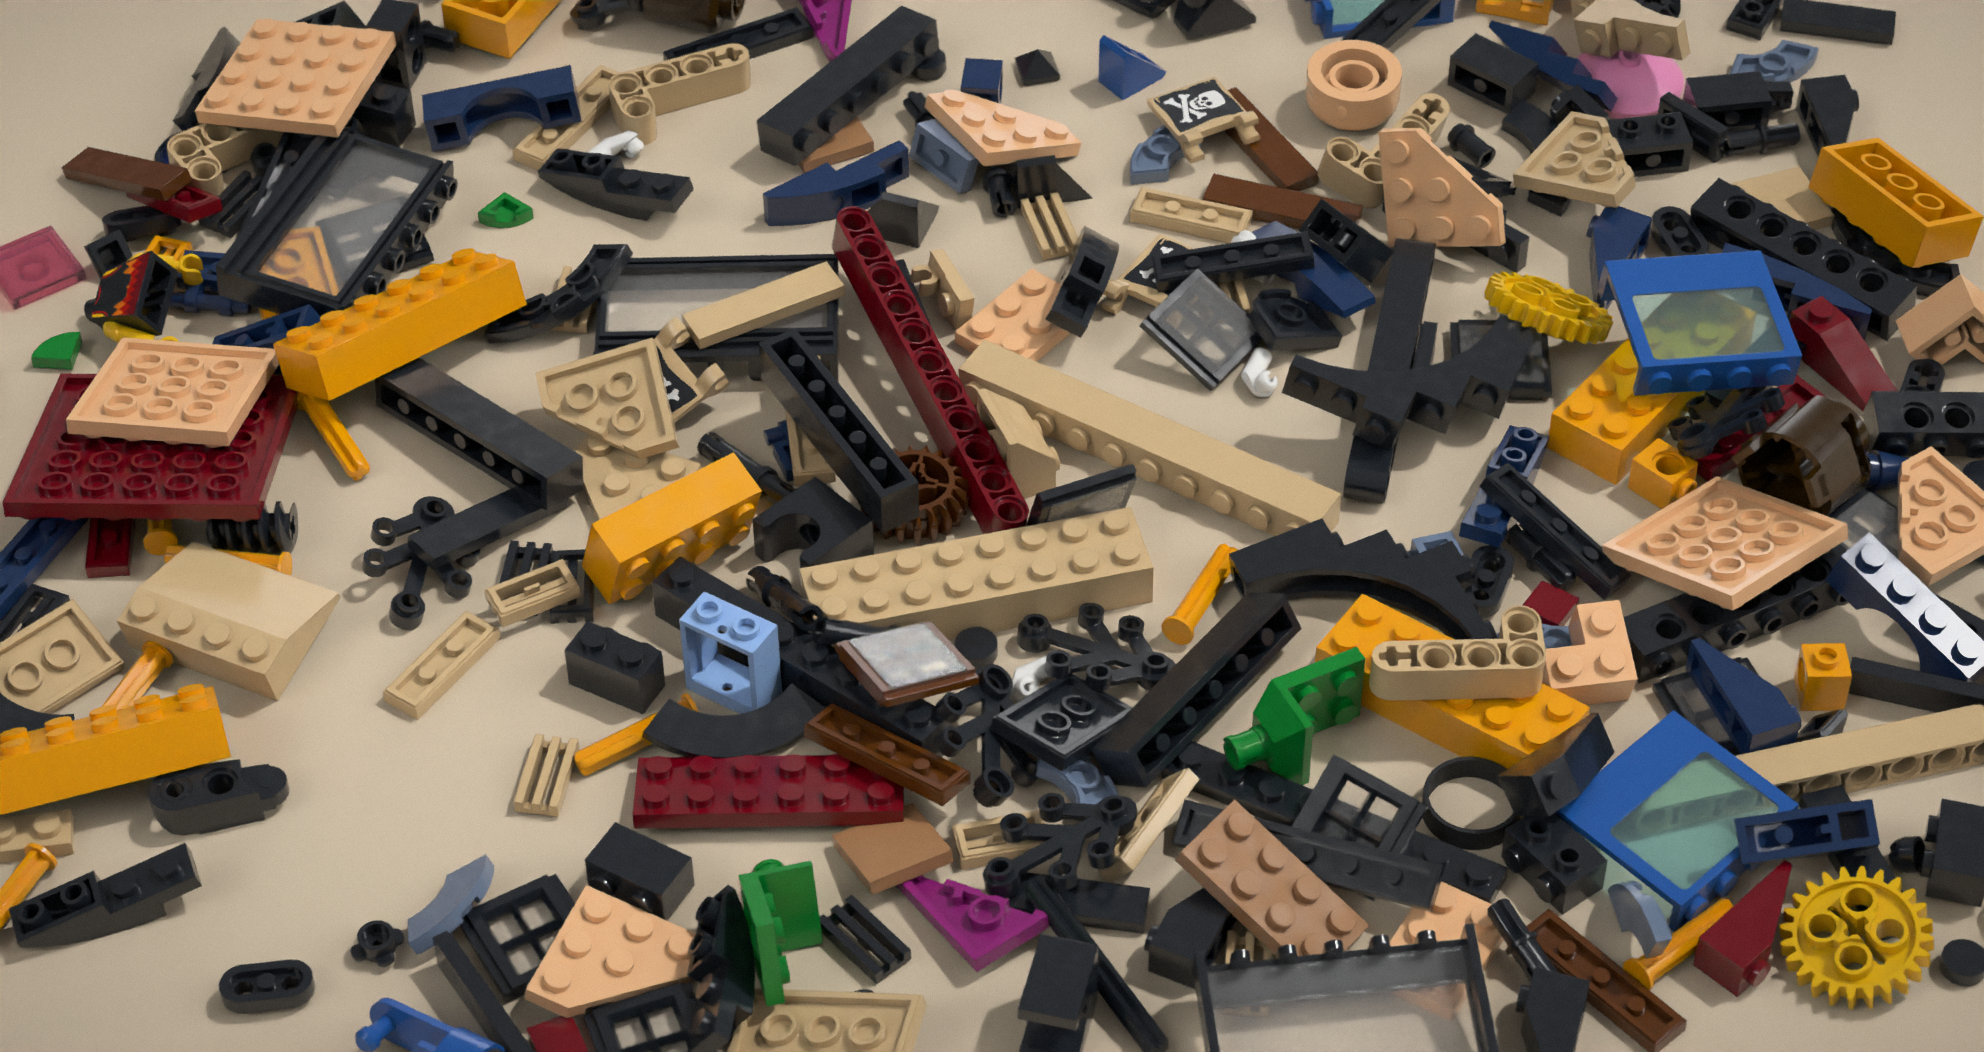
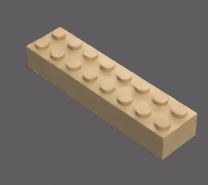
M1131 507L799 568L801 595L817 605L822 610L823 616L887 628L890 625L904 627L928 621L932 622L948 640H955L961 631L971 627H982L991 632L1018 628V624L1029 614H1041L1048 621L1076 617L1079 613V607L1085 603L1099 604L1104 608V611L1153 602L1154 567Z

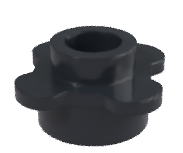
M370 921L364 924L358 931V944L351 948L352 958L356 961L369 960L377 963L380 967L389 966L395 960L394 952L397 946L404 942V934L400 929H393L385 921Z

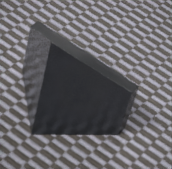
M1179 0L1174 14V23L1187 39L1256 23V16L1243 0H1208L1206 4L1200 7H1189L1186 2Z
M1055 155L1016 160L1006 165L1007 172L1012 176V191L1018 209H1021V199L1028 198L1030 203H1034L1036 196L1043 195L1045 200H1049L1050 193L1058 192L1062 203L1093 199L1056 163Z
M882 191L881 199L867 212L871 215L884 240L919 248L938 213L939 205Z

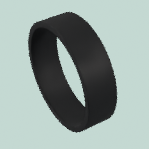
M1471 756L1450 759L1433 769L1425 781L1422 803L1428 806L1423 820L1430 832L1439 840L1464 850H1485L1502 844L1505 829L1520 820V816H1515L1514 812L1506 821L1497 826L1479 830L1466 829L1455 826L1441 818L1433 809L1429 797L1442 783L1462 777L1487 780L1504 791L1498 775L1507 769L1489 759Z

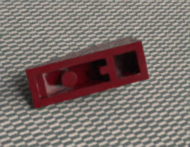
M1822 295L1791 312L1789 323L1797 340L1806 344L1805 355L1801 360L1861 411L1864 412L1872 391H1897L1850 318Z
M1786 859L1698 939L1693 966L1736 997L1750 985L1753 987L1760 985L1771 969V964L1768 961L1793 865Z

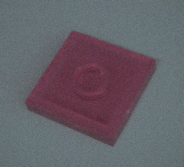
M51 225L0 246V291L14 310L87 279L84 268Z

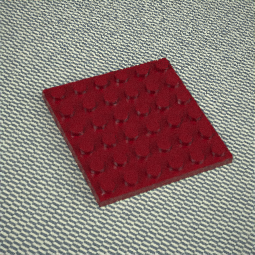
M60 374L2 502L5 517H21L26 520L40 517H56L66 520L105 518L111 521L124 518H147L151 521L165 519H190L192 521L232 519L237 522L260 519L298 408V391L286 387L283 375H272L230 445L210 448L204 444L181 443L172 445L164 441H128L124 438H88L85 435L68 434L66 418L97 374Z

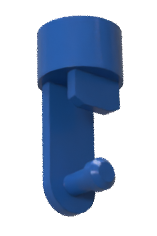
M387 997L379 999L371 1006L370 1019L372 1024L369 1027H362L355 1034L356 1045L364 1052H374L380 1047L381 1041L384 1038L411 1052H506L503 1046L462 1027L454 1028Z

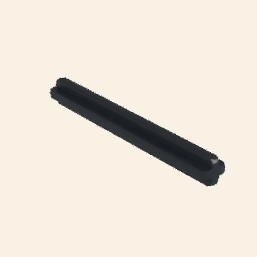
M1038 875L1026 883V896L1036 909L1043 911L1048 916L1049 926L1057 937L1097 945L1060 894L1052 887L1046 876ZM1098 946L1097 991L1143 1052H1165L1168 1049V1038Z

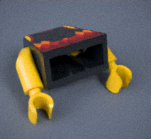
M152 251L137 253L127 262L106 271L102 275L96 298L86 301L84 305L85 315L89 321L96 323L103 329L104 335L116 343H119L122 337L155 340V336L162 335L178 273H181L186 284L192 286L199 285L203 281L200 272L204 270L202 261L196 254L192 253L183 256L180 261H175L174 256L158 255ZM166 336L161 339L164 341L179 342L178 339L173 336Z

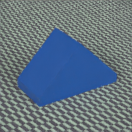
M1105 35L1099 40L1098 82L1122 100L1159 81L1167 73L1137 50Z

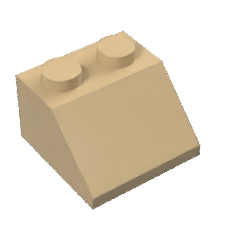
M986 388L977 390V412L1024 499L1034 496L1036 493L1055 488L1056 471L1060 470V460L1053 446L1048 447L1044 441L1039 422L1036 419L1032 420L1023 405Z

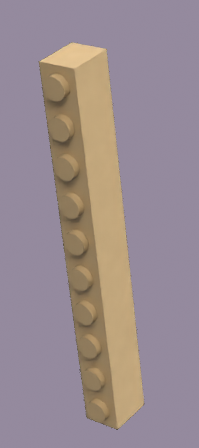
M984 339L958 368L959 379L973 405H977V390L986 388L1023 405L1032 420L1036 419L1039 422L1043 435L1067 444L1075 450L1083 451L1115 467L1134 464L1137 471L1135 475L1142 477L1144 480L1174 491L1182 497L1190 498L1221 514L1231 516L1251 525L1255 529L1277 536L1323 518L1331 532L1339 523L1340 492Z

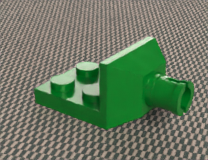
M1354 647L1271 679L1253 711L1252 727L1249 730L1224 737L1223 739L1225 742L1223 749L1231 767L1239 771L1244 769L1245 766L1265 760L1272 772L1301 785L1309 783L1313 735L1335 725L1346 724L1360 716L1365 657L1360 650Z
M766 859L759 862L751 873L741 874L738 877L743 910L753 947L755 972L766 1006L785 1003L783 984L791 982L787 959L785 955L782 956V952L822 944L823 939L812 862L806 861L785 866L778 860Z

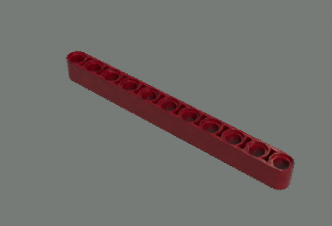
M846 207L841 209L836 219L832 249L938 450H943L946 458L955 457V466L961 467L962 477L968 479L967 497H969V508L982 533L987 534L1025 527L1029 514L1028 505L874 220L862 208Z

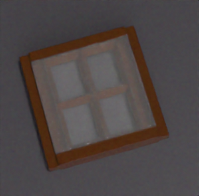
M932 622L916 623L835 644V651L839 654L840 661L881 706L890 707L979 684V676L975 673L973 665Z

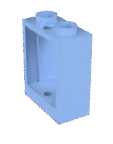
M703 592L679 619L686 689L739 714L767 705L782 694L778 626L709 593ZM717 642L748 655L749 667L719 654ZM726 687L732 688L730 691L723 690Z

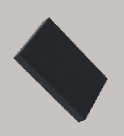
M1071 673L1065 678L1054 679L994 716L990 730L1056 769L1063 771L1091 753V749L1133 707L1104 691L1099 692L1089 689L1085 684V680Z

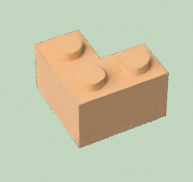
M1961 274L1895 320L1909 355L1916 360L1929 358L1942 365L1966 349L1984 363V292Z
M1620 600L1576 605L1568 625L1572 646L1546 649L1542 683L1585 705L1628 700L1638 678Z

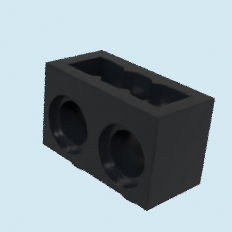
M382 0L367 23L366 29L371 28L394 32L397 45L376 76L375 81L410 90L427 63L419 6L415 3L398 0Z

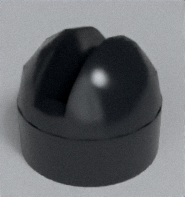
M1906 836L1895 840L1891 844V852L1888 854L1890 864L1900 872H1920L1923 852L1926 849L1920 836Z

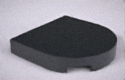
M1279 288L1263 290L1253 300L1248 313L1249 320L1271 351L1339 346L1343 336L1323 309L1313 300L1309 299L1307 304L1291 297L1292 291Z

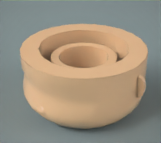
M1342 40L1325 45L1312 55L1307 66L1306 100L1310 110L1322 122L1340 130L1362 131L1379 126L1393 115L1398 106L1402 82L1401 65L1389 50L1372 42Z

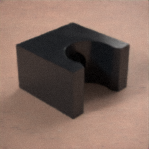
M816 476L752 519L755 555L764 563L773 561L779 554L793 549H803L799 556L800 568L874 555L872 520Z
M1044 934L1040 935L1018 1007V1019L1027 1020L1019 1052H1083L1097 1004L1098 945Z

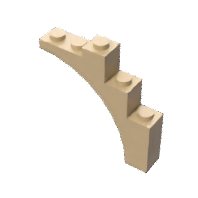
M1570 0L1579 49L1582 53L1612 57L1619 50L1677 60H1683L1691 53L1685 20L1659 14L1641 6L1635 0Z

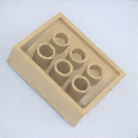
M193 541L138 586L117 619V623L130 647L143 652L142 646L146 641H154L164 646L172 654L174 664L278 701L341 597L338 592Z

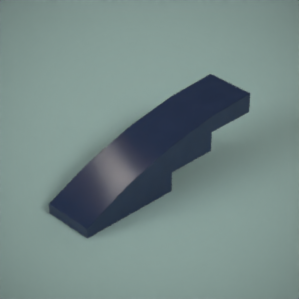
M1491 20L1488 27L1506 48L1539 63L1537 75L1561 91H1570L1578 84L1603 109L1612 111L1618 99L1604 81L1592 78L1590 72L1579 59L1567 56V53L1554 37Z
M1273 221L1252 233L1256 236V239L1298 232L1277 221ZM1311 240L1315 268L1275 274L1295 283L1298 298L1309 302V299H1311L1320 308L1342 318H1346L1376 303L1375 295L1346 267Z
M1725 243L1722 253L1751 250ZM1762 254L1784 311L1788 312L1787 318L1789 322L1792 311L1822 295L1850 318L1865 341L1872 312L1871 308L1838 287L1802 269ZM1759 290L1753 291L1751 302L1766 306L1762 293Z

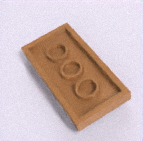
M1235 799L1175 859L1183 869L1275 955L1280 946L1288 944L1296 946L1298 956L1322 954L1324 943L1330 940H1341L1344 951H1346L1370 926Z

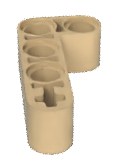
M725 44L614 75L608 83L612 117L620 132L623 133L628 130L638 134L637 138L644 145H648L657 137L656 116L746 91L751 85L748 49L740 44Z
M1433 93L1423 94L1392 128H1422L1432 138L1431 142L1435 144L1449 115L1450 105L1440 95ZM1347 137L1332 138L1326 146L1318 168L1319 179L1325 185L1355 204L1363 205V208L1379 206L1383 202L1384 196L1379 142L1369 151Z
M202 123L170 138L167 144L169 164L188 169L192 178L188 185L219 196L224 190L222 171L250 160L253 149L260 143H271L277 147L284 132Z
M1516 605L1507 608L1501 616L1499 639L1382 642L1372 652L1369 681L1371 692L1384 700L1531 697L1541 689L1546 658L1540 616L1534 609L1527 606Z

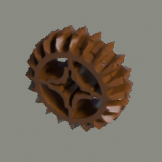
M909 444L907 450L901 452L893 447L892 450L918 481L919 517L882 533L884 539L887 540L896 536L900 544L906 539H914L918 545L922 538H929L935 542L938 533L949 536L952 527L961 525V520L964 515H967L969 508V497H967L968 479L962 477V468L955 466V457L946 458L943 450L930 453L927 445L922 450H913ZM860 505L861 512L864 513L867 517H869V515ZM872 520L873 532H879L880 529Z

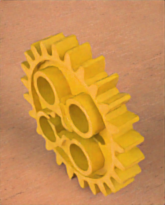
M1503 271L1500 274L1493 273L1484 292V299L1489 301L1488 304L1490 306L1497 307V312L1507 315L1510 320L1522 322L1524 327H1534L1538 333H1545L1556 339L1568 340L1569 342H1573L1575 339L1583 344H1587V341L1593 344H1597L1598 341L1604 343L1614 322L1612 321L1613 316L1607 314L1608 310L1599 308L1600 304L1592 302L1588 299V296L1574 293L1573 289H1564L1559 283H1553L1538 276L1525 274L1522 277L1515 272L1508 274Z
M1860 866L1856 877H1850L1846 868L1840 867L1839 879L1833 880L1828 873L1823 872V885L1818 887L1808 880L1805 882L1807 896L1798 893L1792 895L1794 908H1784V921L1786 923L1780 924V937L1784 939L1780 942L1782 956H1788L1786 958L1788 972L1798 971L1796 977L1799 986L1812 982V997L1816 998L1824 991H1827L1829 1005L1831 1006L1839 1000L1840 996L1846 997L1848 1008L1852 1010L1856 1005L1857 998H1864L1867 1007L1873 1009L1875 996L1880 995L1888 1004L1892 1003L1891 990L1895 988L1907 995L1909 993L1907 979L1921 982L1922 969L1920 967H1930L1931 961L1928 951L1934 950V936L1930 935L1933 933V921L1930 918H1925L1927 916L1926 903H1916V890L1914 888L1901 893V878L1897 877L1887 884L1884 883V870L1880 869L1872 879L1866 877L1864 866ZM1855 905H1863L1869 909L1856 912L1850 908ZM1830 910L1836 911L1841 916V919ZM1820 931H1827L1833 934L1828 938L1814 936L1815 933ZM1887 936H1893L1900 939L1898 942L1895 943H1885L1881 941L1882 938ZM1872 955H1873L1878 961H1880L1881 963H1884V964H1883V965L1878 964V963L1872 958ZM1855 962L1864 966L1858 970H1849L1844 967L1849 963Z

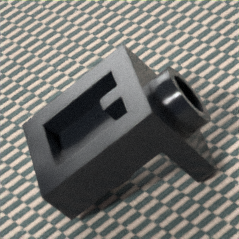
M1578 84L1570 91L1564 90L1553 100L1549 110L1551 118L1558 125L1571 111L1604 117L1606 120H1610L1609 114Z

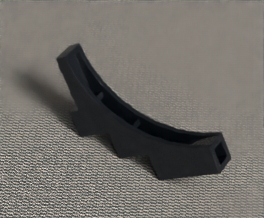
M1500 314L1490 331L1470 349L1447 361L1423 368L1392 372L1353 370L1327 365L1296 354L1290 364L1282 393L1356 423L1353 432L1354 436L1391 451L1407 419L1444 435L1460 404L1499 419L1529 357L1537 330L1534 327H1524L1522 322L1510 320L1507 316Z
M1323 518L1229 554L1232 582L1242 598L1247 593L1285 594L1287 600L1312 596L1351 597L1358 599L1361 594H1364L1380 603L1417 616L1455 640L1498 639L1489 620L1483 621L1479 615L1478 605L1472 593L1471 579L1475 578V569L1472 561L1467 554H1460L1453 541L1409 557L1402 543L1396 544L1387 529L1344 545L1338 532L1331 533Z

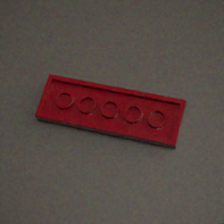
M839 754L743 755L730 758H713L706 755L698 757L655 756L638 758L632 814L633 828L864 826L904 822V787Z

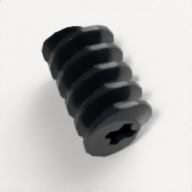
M276 501L273 513H268L265 503L260 519H251L245 522H237L232 519L206 520L207 540L213 549L227 550L229 546L231 551L242 552L244 547H246L248 552L258 553L262 546L265 553L274 554L279 546L281 552H289L291 554L298 537L296 504L294 502L290 512L285 513L282 501Z

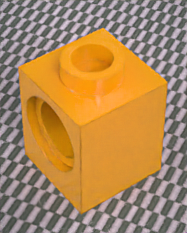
M1657 438L1632 459L1628 488L1660 509H1663L1697 488L1695 478L1698 462L1689 456L1680 455L1678 449Z
M1845 643L1801 644L1794 674L1800 711H1834L1845 709L1852 679Z

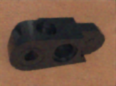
M240 759L203 764L158 775L153 779L148 788V798L154 816L162 828L175 835H187L196 832L205 834L265 820L263 811L276 809V806L283 803L289 795V784L283 770L275 766H269V764L242 767Z

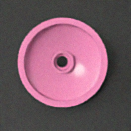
M1619 50L1612 57L1581 53L1576 58L1582 62L1592 75V78L1604 81L1618 98L1612 111L1605 110L1611 118L1623 119L1627 117L1658 115L1660 97L1670 92L1681 98L1684 77L1678 64L1671 58Z

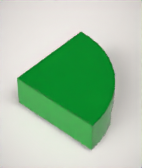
M506 192L502 193L478 212L479 223L495 228L519 226L534 218L532 207Z
M80 332L62 333L41 343L31 356L33 368L73 370L83 342Z

